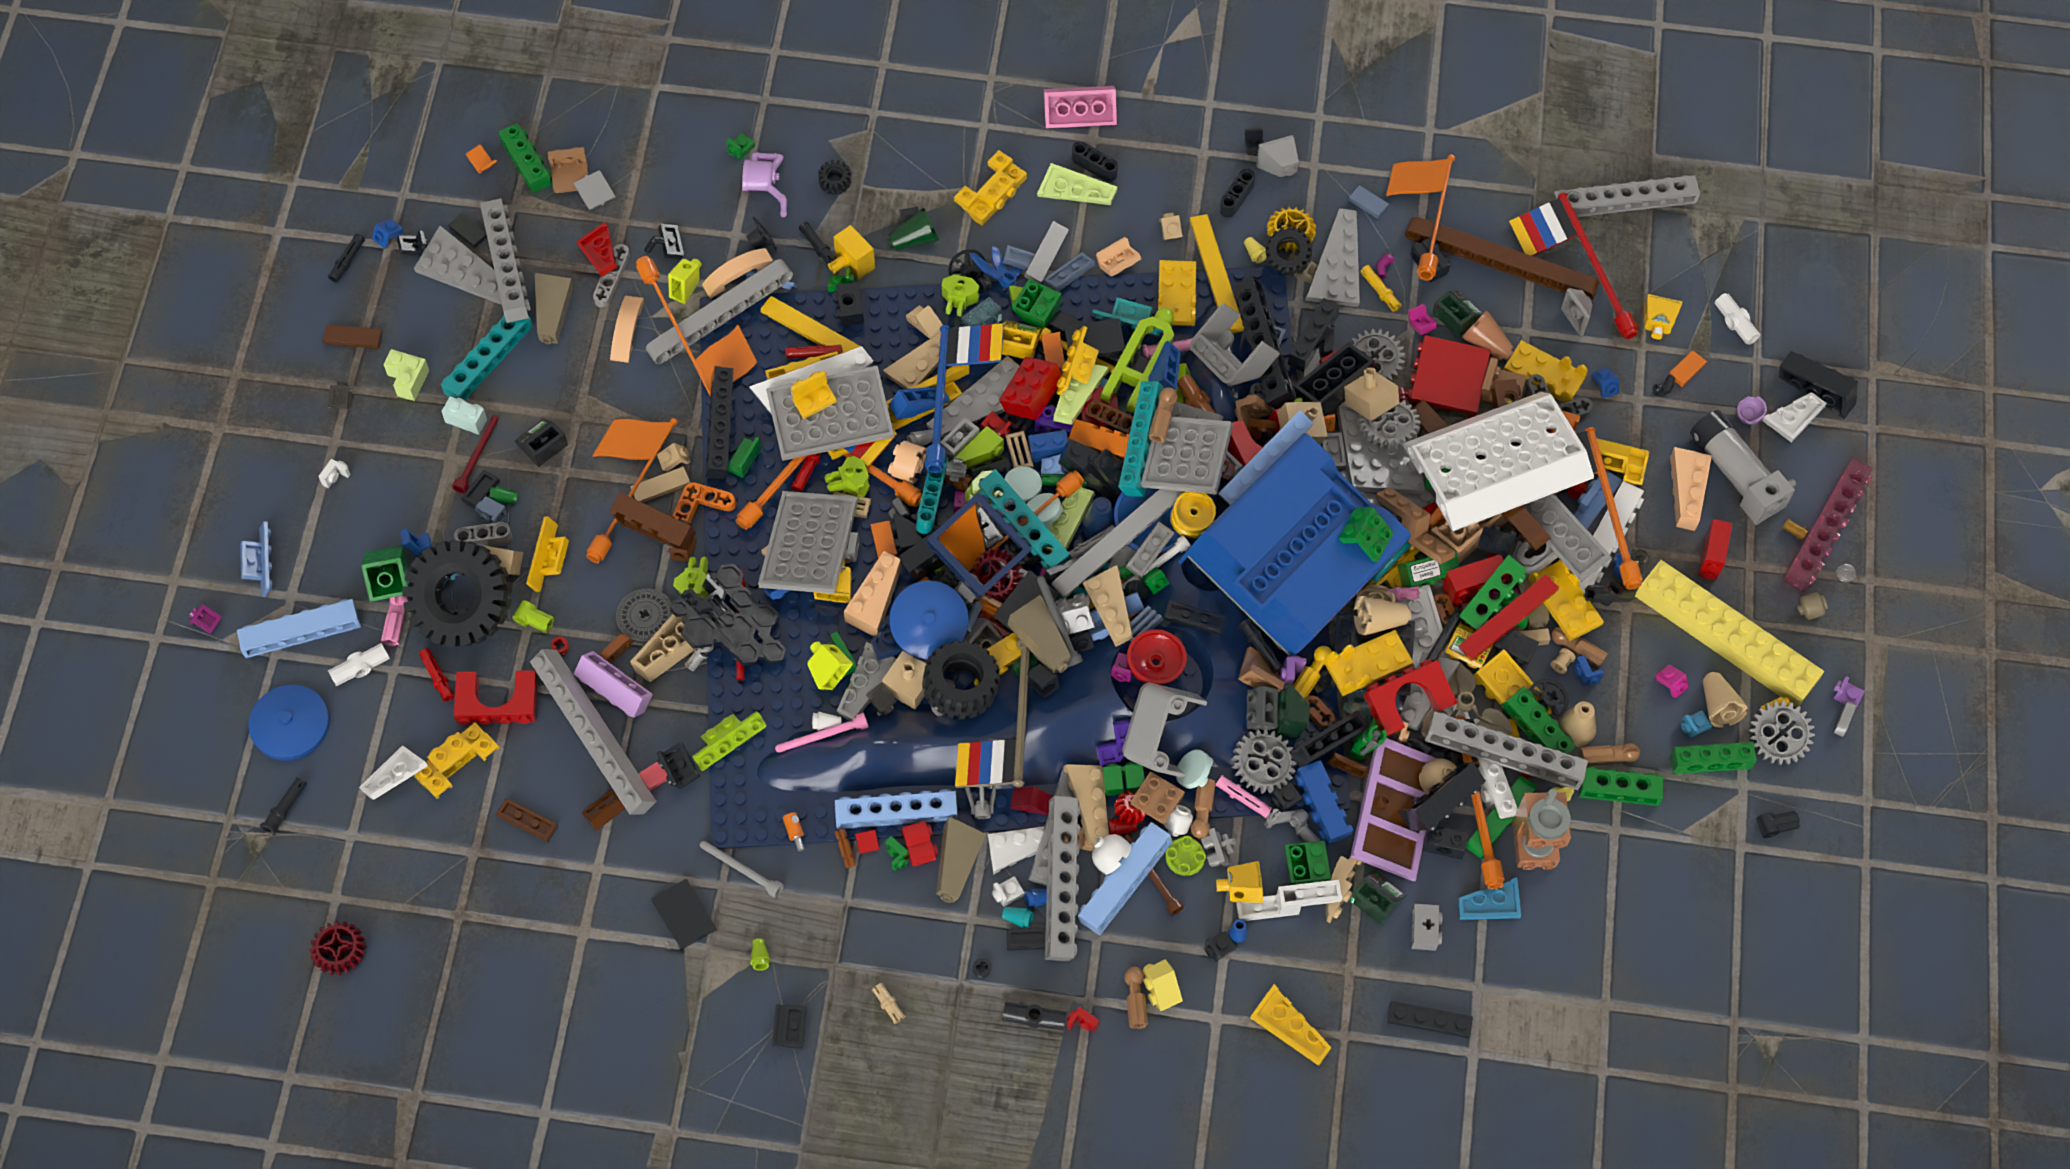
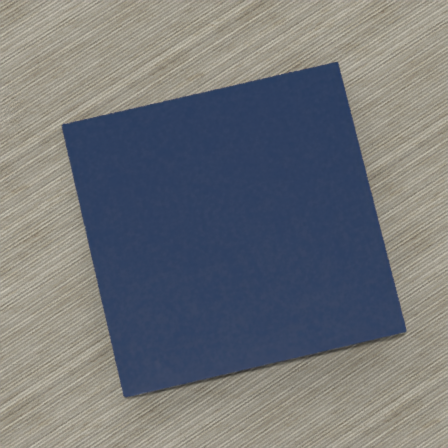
M1270 266L1225 268L1233 295L1236 293L1233 285L1251 275L1262 284L1273 325L1286 329L1280 348L1288 375H1295L1297 380L1296 369L1287 365L1289 353L1293 348L1284 275L1280 272L1278 274ZM1196 270L1195 326L1172 325L1171 328L1174 333L1173 342L1193 338L1217 310L1205 270ZM1159 272L1117 274L1112 277L1110 275L1080 276L1058 291L1062 293L1061 307L1058 311H1063L1082 323L1103 321L1095 318L1096 315L1092 313L1093 309L1112 314L1116 298L1118 297L1153 307L1150 317H1154L1158 311ZM1028 279L1016 280V286L1024 287ZM991 281L993 288L991 290L987 289L986 293L978 290V302L967 306L961 317L957 316L956 307L952 308L951 314H946L948 301L942 296L941 284L860 288L864 323L842 326L841 319H837L836 308H839V304H835L833 295L836 292L824 290L770 293L700 339L702 354L709 346L727 336L739 325L757 363L747 374L732 383L728 463L744 438L754 441L758 437L762 447L744 478L728 471L724 480L705 477L710 396L701 380L703 485L730 492L737 501V505L732 511H723L704 505L705 557L708 559L707 573L717 572L719 566L724 564H735L740 570H743L744 584L754 595L753 598L759 604L769 603L778 612L775 625L771 628L770 636L774 640H778L786 648L781 663L768 664L764 659L758 658L755 664L744 665V680L736 679V658L722 643L714 642L713 650L707 652L709 729L715 727L724 718L732 714L742 722L756 711L761 715L766 724L764 729L709 767L711 845L717 849L796 844L795 841L790 840L782 818L784 815L796 812L804 833V836L801 838L803 844L839 842L835 835V831L839 830L836 825L835 800H839L841 797L857 799L863 795L879 797L881 794H891V796H896L903 792L919 794L921 791H931V793H936L943 789H950L956 792L957 820L983 833L1044 827L1047 815L1010 809L1013 790L1015 788L1035 786L1054 797L1062 770L1064 769L1063 766L1066 764L1100 766L1096 745L1115 742L1112 723L1128 720L1132 717L1140 688L1146 683L1140 681L1134 675H1132L1130 682L1118 681L1111 676L1112 667L1116 662L1118 653L1127 655L1128 647L1131 643L1129 640L1116 647L1110 635L1100 640L1093 641L1092 639L1094 648L1079 653L1083 659L1082 662L1068 667L1062 673L1057 672L1054 674L1057 675L1060 688L1045 699L1030 685L1028 680L1023 766L1024 785L1021 787H1015L1013 784L997 785L993 806L994 813L991 814L989 819H975V815L971 814V806L965 788L955 787L958 743L1016 739L1020 676L1018 677L1014 673L1011 665L1007 667L1008 670L1000 675L997 694L992 705L986 708V711L982 714L977 712L976 717L969 718V716H966L965 719H959V716H954L950 718L947 717V713L937 716L929 704L930 699H926L925 696L918 707L913 709L882 691L881 687L862 712L865 714L869 728L863 730L853 728L783 752L775 750L778 744L818 732L817 729H812L813 713H818V711L841 717V724L849 722V720L837 713V709L845 690L849 687L853 673L843 677L833 690L819 689L807 665L809 659L814 654L810 646L817 641L821 644H827L831 642L830 635L838 632L854 659L857 668L858 660L864 652L866 642L871 644L874 636L845 622L844 610L848 606L847 603L818 600L814 598V592L794 590L786 592L780 599L772 600L765 594L763 588H759L758 577H760L765 559L762 549L769 544L782 491L796 492L791 486L805 459L762 507L763 515L752 528L749 527L745 530L735 521L737 514L749 501L752 503L756 502L792 461V459L782 461L772 415L753 393L750 386L766 381V370L807 359H786V347L819 346L761 313L760 309L769 297L772 296L863 347L873 360V363L868 367L878 366L885 399L888 401L896 395L898 390L904 388L883 375V370L929 340L926 335L906 319V315L919 305L923 308L930 306L941 323L948 325L950 328L1003 324L1006 320L1027 325L1012 309L1009 288H1004L999 281ZM714 296L711 299L709 297L700 298V309L720 296ZM1124 323V326H1121L1126 347L1135 329H1132L1130 324ZM1245 329L1242 332L1233 333L1234 340L1228 348L1242 364L1252 351V347L1247 341L1248 334ZM1277 332L1276 335H1277V338L1279 339L1280 332ZM1150 333L1145 334L1141 347L1137 349L1136 353L1144 357L1142 345L1157 344L1162 339L1163 334L1160 333L1159 336ZM1039 341L1034 359L1045 361L1042 342ZM1063 349L1064 361L1066 362L1068 359L1067 350ZM1192 350L1181 352L1179 364L1186 363L1199 389L1204 391L1209 397V404L1215 414L1223 416L1222 421H1238L1235 415L1236 401L1248 396L1251 386L1259 383L1261 378L1229 386L1222 382ZM1002 354V360L1006 358L1008 355ZM1009 356L1019 366L1024 360L1021 358ZM998 363L969 365V374L954 382L961 392L964 393ZM938 366L925 381L938 374ZM1108 372L1104 378L1108 380L1112 373ZM1124 382L1121 383L1116 392L1118 409L1129 414L1126 411V407L1136 387ZM1056 390L1048 404L1057 407L1060 395L1056 394ZM935 411L894 430L897 435L872 465L896 481L903 482L904 480L895 478L888 473L890 463L894 462L895 455H893L895 446L897 444L900 445L904 440L907 441V435H910L911 432L929 430L927 423L934 418ZM1003 412L998 414V416L1003 419L1007 413ZM1079 414L1078 420L1081 421V415ZM1270 415L1258 418V420H1269ZM984 419L975 424L979 428V433L983 430L979 425ZM1035 421L1025 433L1028 448L1029 435L1042 434L1035 432ZM1108 425L1105 426V428H1108V429H1110V430H1112V431H1114V430L1119 431V430H1117V429H1115V428H1113V427H1111V426H1108ZM1012 429L1008 432V434L1016 433ZM1004 437V451L1000 456H1006L1010 466L1005 467L1004 471L999 472L1003 478L1014 468L1006 438ZM1010 438V439H1011V442H1012L1013 450H1014V453H1015V457H1016L1017 464H1018V465H1021V464H1020V461H1019L1018 453H1017V450H1016V446H1015L1014 439H1013V438ZM1021 439L1019 441V445L1021 448L1024 463L1026 464L1028 463ZM932 442L925 445L924 447L927 448L928 446L932 445ZM822 452L820 461L814 467L802 493L833 495L834 492L828 490L827 485L829 483L824 478L827 474L838 471V467L843 465L846 457L842 455L833 460L828 452ZM1042 461L1033 463L1032 468L1038 472L1040 477H1042ZM925 463L921 474L917 473L915 476L918 480L915 484H912L920 489L921 493H923L928 472ZM966 469L965 474L971 475L969 469ZM869 472L868 482L870 488L866 495L863 496L871 499L869 512L867 513V518L854 516L851 532L858 533L860 541L857 561L845 563V567L851 568V600L878 560L871 524L894 521L888 512L896 508L892 503L897 498L894 489ZM1237 474L1229 480L1221 478L1217 494L1206 493L1212 498L1216 507V515L1213 522L1229 507L1218 493ZM945 479L937 512L950 518L954 515L955 491H961L946 482ZM1042 485L1040 494L1051 493L1055 495L1057 493V486ZM1086 487V489L1092 490L1095 493L1091 504L1096 498L1102 497V494L1096 489ZM709 493L705 499L711 501L714 499L715 494ZM1060 495L1058 496L1062 504L1066 497H1061ZM728 499V501L722 500L725 505H726L728 502H729V503L731 502L730 499ZM1111 502L1112 507H1113V509H1114V508H1115V504H1114L1113 502ZM908 504L906 506L911 514L915 515L919 510L920 504L917 507L909 506ZM1008 505L1006 510L1013 511L1016 506ZM1081 523L1067 548L1068 552L1077 547L1080 542L1084 543L1088 540L1082 531ZM892 533L893 538H897L896 533ZM921 533L922 539L925 538V537H926L927 535H929V534H922V533ZM1198 538L1186 539L1192 546ZM1004 543L998 547L1001 552L1005 549ZM993 544L989 548L985 546V552L991 549L995 544ZM900 549L896 550L897 558L901 555ZM1179 552L1158 567L1169 581V584L1155 595L1148 589L1146 598L1142 599L1141 602L1144 609L1149 606L1152 611L1155 610L1157 614L1162 615L1163 620L1153 630H1164L1175 635L1182 642L1186 650L1187 660L1184 671L1175 681L1162 686L1196 693L1206 700L1207 704L1205 706L1188 701L1182 713L1177 715L1168 713L1157 751L1164 752L1169 758V764L1176 766L1192 750L1205 752L1213 759V764L1207 776L1208 779L1215 780V783H1217L1223 775L1236 785L1240 784L1242 789L1272 807L1271 813L1276 809L1271 803L1272 793H1269L1266 789L1261 794L1260 788L1253 792L1252 785L1246 788V781L1240 783L1242 776H1235L1239 770L1232 768L1237 763L1232 761L1233 756H1236L1233 750L1238 748L1236 744L1239 741L1242 742L1241 738L1243 736L1247 737L1249 732L1255 734V730L1247 729L1246 720L1247 693L1253 687L1238 680L1247 648L1252 647L1256 649L1252 643L1247 642L1248 638L1243 631L1237 628L1249 616L1189 558L1180 565L1178 561L1186 552ZM902 562L901 572L885 617L890 615L892 605L897 596L908 586L923 579L915 581ZM989 562L987 563L985 569L986 575L989 573ZM1041 563L1023 566L1022 569L1028 572L1030 570L1039 577L1043 566ZM973 568L969 571V573H972L976 570ZM932 572L924 576L923 578L927 577L930 581H932V578L936 576L935 572ZM1006 578V586H1008L1010 579ZM725 595L723 602L736 613V609L729 603L730 598ZM1001 597V599H1000L999 601L1002 602V603H1004L1005 600H1003L1002 597ZM1169 600L1225 615L1226 619L1221 636L1164 620ZM980 611L977 618L987 619L1003 639L1014 633L997 619ZM1140 611V612L1137 613L1136 615H1134V616H1132L1131 618H1129V619H1130V622H1131L1134 618H1136L1142 611ZM706 614L713 622H715V620L709 614ZM1252 620L1257 629L1263 632V639L1282 664L1289 655L1283 650L1278 649L1274 641ZM1328 624L1295 656L1303 658L1313 653L1320 646H1327L1331 649ZM755 631L754 639L758 643H762V641L757 637L758 632ZM1157 661L1152 662L1154 665L1159 664ZM954 669L943 675L944 679L955 682L956 689L969 690L976 687L974 682L977 678L966 670ZM1332 687L1325 692L1319 693L1316 697L1334 714V722L1336 724L1340 721L1338 719L1340 716L1336 688ZM1311 690V692L1309 693V695H1308L1307 697H1309V696H1316V695H1315L1314 692ZM1279 691L1277 728L1268 730V735L1275 731L1276 738L1282 735V742L1288 740L1286 747H1293L1295 749L1294 744L1303 738L1305 741L1309 740V735L1317 730H1320V732L1324 731L1303 712V700L1294 713L1283 702L1285 695L1280 694ZM1292 695L1293 698H1295V700L1297 701V703L1300 704V699L1298 698L1297 700L1296 697ZM1309 703V706H1308V707H1309V708H1311V707H1314V708H1315L1316 704H1315V703H1313V704H1310V703ZM1328 717L1325 718V719L1322 718V722H1323V723H1324L1325 721L1328 722V721H1329V718H1328ZM1343 744L1332 751L1344 756ZM1254 746L1255 751L1261 752L1260 747ZM1329 752L1312 763L1321 760L1331 781L1329 788L1334 790L1338 796V808L1348 810L1351 804L1347 772L1327 763ZM1272 753L1274 758L1280 759L1277 753ZM1124 756L1120 762L1113 764L1124 767L1127 763L1133 761L1128 760ZM1248 764L1251 770H1256L1253 764ZM1296 764L1294 767H1291L1296 771L1291 775L1292 779L1287 781V784H1293L1301 795L1302 801L1285 812L1300 809L1305 810L1307 813L1312 812L1310 805H1306L1303 799L1304 790L1302 786L1299 787L1296 782L1295 775H1297L1296 772L1299 768ZM1143 766L1144 780L1152 772L1185 792L1180 805L1187 807L1191 811L1193 820H1195L1197 811L1194 807L1197 787L1185 788L1178 783L1176 776L1157 772ZM1267 770V774L1270 777H1274V773ZM1122 774V781H1123V790H1122V792H1123V794H1125V792H1126L1125 777H1124V774ZM979 786L969 787L974 804L976 805V802L980 801ZM993 786L984 788V800L988 801V804L990 803ZM1215 786L1212 812H1209L1208 819L1260 816L1259 813L1236 798L1232 799L1230 794ZM1119 795L1105 796L1108 820H1111V818L1119 819V815H1115L1114 808ZM934 802L931 804V807L937 809L941 807V803ZM917 803L911 806L913 810H918L922 807ZM899 805L891 807V810L895 812L901 809ZM877 806L871 809L873 813L881 811V808ZM859 808L851 810V813L854 815L861 812ZM1081 814L1077 817V824L1082 827L1080 821L1082 819ZM1146 815L1145 819L1141 823L1159 821H1157L1149 815ZM946 821L926 822V825L930 824L933 836L943 835V827ZM912 824L845 829L846 839L857 841L855 833L875 829L877 839H888L890 836L893 838H903L901 828Z

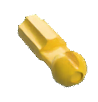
M1320 646L1315 650V660L1310 667L1306 666L1292 686L1294 688V691L1291 693L1292 695L1296 690L1300 694L1299 699L1302 697L1305 701L1320 678L1319 671L1325 665L1326 657L1332 652L1329 647Z

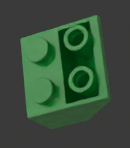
M1028 279L1012 305V309L1027 325L1042 328L1043 331L1061 307L1062 293Z
M1325 841L1284 845L1290 884L1298 885L1331 880Z

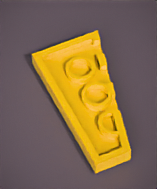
M1274 984L1250 1018L1319 1066L1331 1050V1046L1308 1024L1305 1017L1291 1005L1292 1003L1281 994L1278 987Z

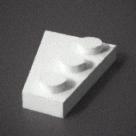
M1811 392L1793 401L1792 404L1784 408L1781 407L1770 415H1765L1762 421L1792 443L1824 409L1827 403Z
M401 746L359 788L374 800L428 765L410 750Z
M1044 827L988 834L993 874L1000 872L1001 869L1007 866L1017 864L1018 861L1026 857L1029 858L1036 855Z

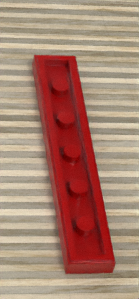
M1545 574L1464 640L1458 648L1473 661L1559 591V586Z

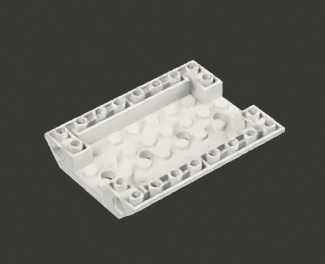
M1545 392L1536 393L1403 443L1419 474L1424 472L1435 490L1436 503L1452 531L1594 478L1586 449L1553 396ZM1547 429H1553V430H1555L1556 432H1555V433H1548L1546 430H1547ZM1512 442H1518V443H1520L1521 445H1520V446H1513V445H1511V443H1512ZM1477 455H1483V456H1485L1486 458L1480 460V459H1477L1476 456H1477ZM1447 468L1451 471L1448 473H1444L1441 471V469Z

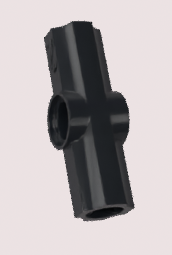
M1610 581L1607 585H1588L1585 588L1584 598L1591 603L1600 602L1604 606H1609L1613 602H1631L1634 599L1635 590H1629L1624 585Z
M1005 1002L1002 1021L1026 1024L1031 1028L1044 1027L1064 1031L1067 1012L1042 1008L1037 1004L1028 1006ZM1032 1013H1037L1040 1015V1017L1036 1020H1033L1029 1017V1015Z

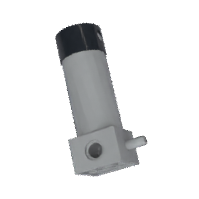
M1720 410L1707 414L1692 427L1690 435L1703 451L1712 456L1711 459L1742 495L1743 499L1740 507L1755 525L1786 508L1795 491L1793 488L1796 485L1795 480L1790 479L1787 481L1779 470L1771 474Z

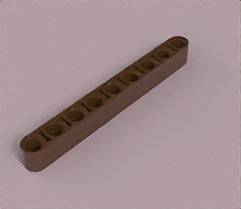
M1097 400L1089 403L1087 412L1091 417L1121 432L1130 434L1131 426L1127 429V425L1133 422V416ZM1116 415L1115 420L1112 421V417ZM1225 459L1224 466L1226 465V470L1222 472L1221 478L1230 479L1235 474V467Z

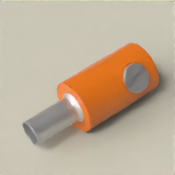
M792 812L784 815L782 818L790 840L795 841L798 852L805 850L801 839L804 833L797 813Z

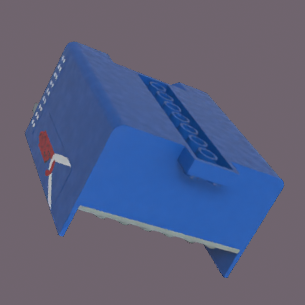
M1303 433L1200 535L1178 563L1181 565L1189 558L1290 657L1295 656L1332 620L1410 539L1411 534L1387 509L1372 504L1338 471L1332 456L1309 434ZM1373 507L1393 531L1390 541L1377 562H1373L1358 543H1342L1339 540V536L1355 508Z

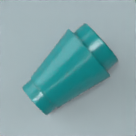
M1005 907L1003 910V919L1022 928L1030 927L1033 922L1034 912L1030 911L1029 908Z

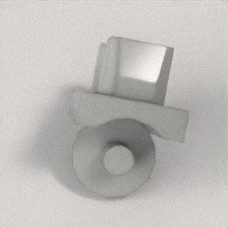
M1215 828L1210 829V834L1205 838H1201L1206 850L1214 847L1216 851L1207 855L1210 866H1230L1225 850H1227L1228 855L1233 854L1232 847L1236 846V840L1229 839L1228 834L1222 835V842L1220 833L1216 832Z

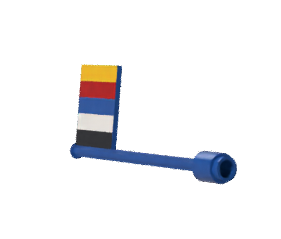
M1003 324L955 328L942 325L940 327L941 337L932 445L926 448L925 466L927 471L939 473L944 468L945 448L940 444L946 367L1001 362Z

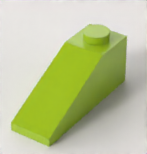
M986 426L955 458L963 459L962 464H966V469H969L968 467L1000 456L1004 451V439Z

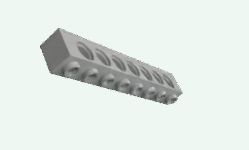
M1683 175L1681 177H1666L1658 180L1649 179L1641 182L1631 181L1606 186L1596 185L1589 188L1562 189L1554 191L1552 201L1557 199L1559 194L1567 193V198L1576 216L1582 217L1697 203L1700 190L1695 175Z
M502 199L482 202L480 206L506 322L510 323L529 318L527 311L531 309L528 299H524L527 296L525 285L521 286V283H524L522 272H518L521 269L519 258L515 259V256H518L516 245H512L515 242L513 231L509 232V229H512L510 218L506 219V216H509L507 205L503 206Z
M1434 712L1425 738L1427 742L1578 790L1584 781L1588 763L1587 760L1581 759L1578 756H1571L1559 750L1543 747L1540 744L1509 736L1503 732L1485 728L1482 725H1475L1463 719L1448 716L1445 713Z
M1054 796L1049 800L1045 960L1069 962L1077 954V944H1074L1078 931V926L1075 924L1078 904L1075 903L1079 890V886L1076 883L1079 864L1076 863V858L1080 849L1079 844H1077V836L1080 833V825L1077 824V817L1080 815V804H1078V798ZM1061 815L1067 816L1069 822L1065 823ZM1061 834L1068 838V843L1062 841ZM1061 854L1067 857V863L1061 860ZM1060 874L1066 876L1067 883L1061 881ZM1060 894H1063L1066 897V903H1063L1060 900ZM1059 914L1065 916L1066 923H1062L1059 920ZM1059 934L1065 937V943L1059 941Z

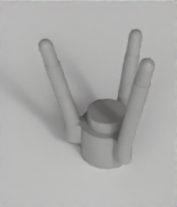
M993 785L989 804L988 801L984 800V786H979L980 801H977L976 805L974 804L970 788L965 787L971 806V814L975 815V819H989L991 814L994 813L993 806L997 785Z

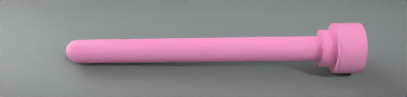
M865 714L856 715L852 721L778 744L775 750L783 752L853 728L861 730L869 728Z

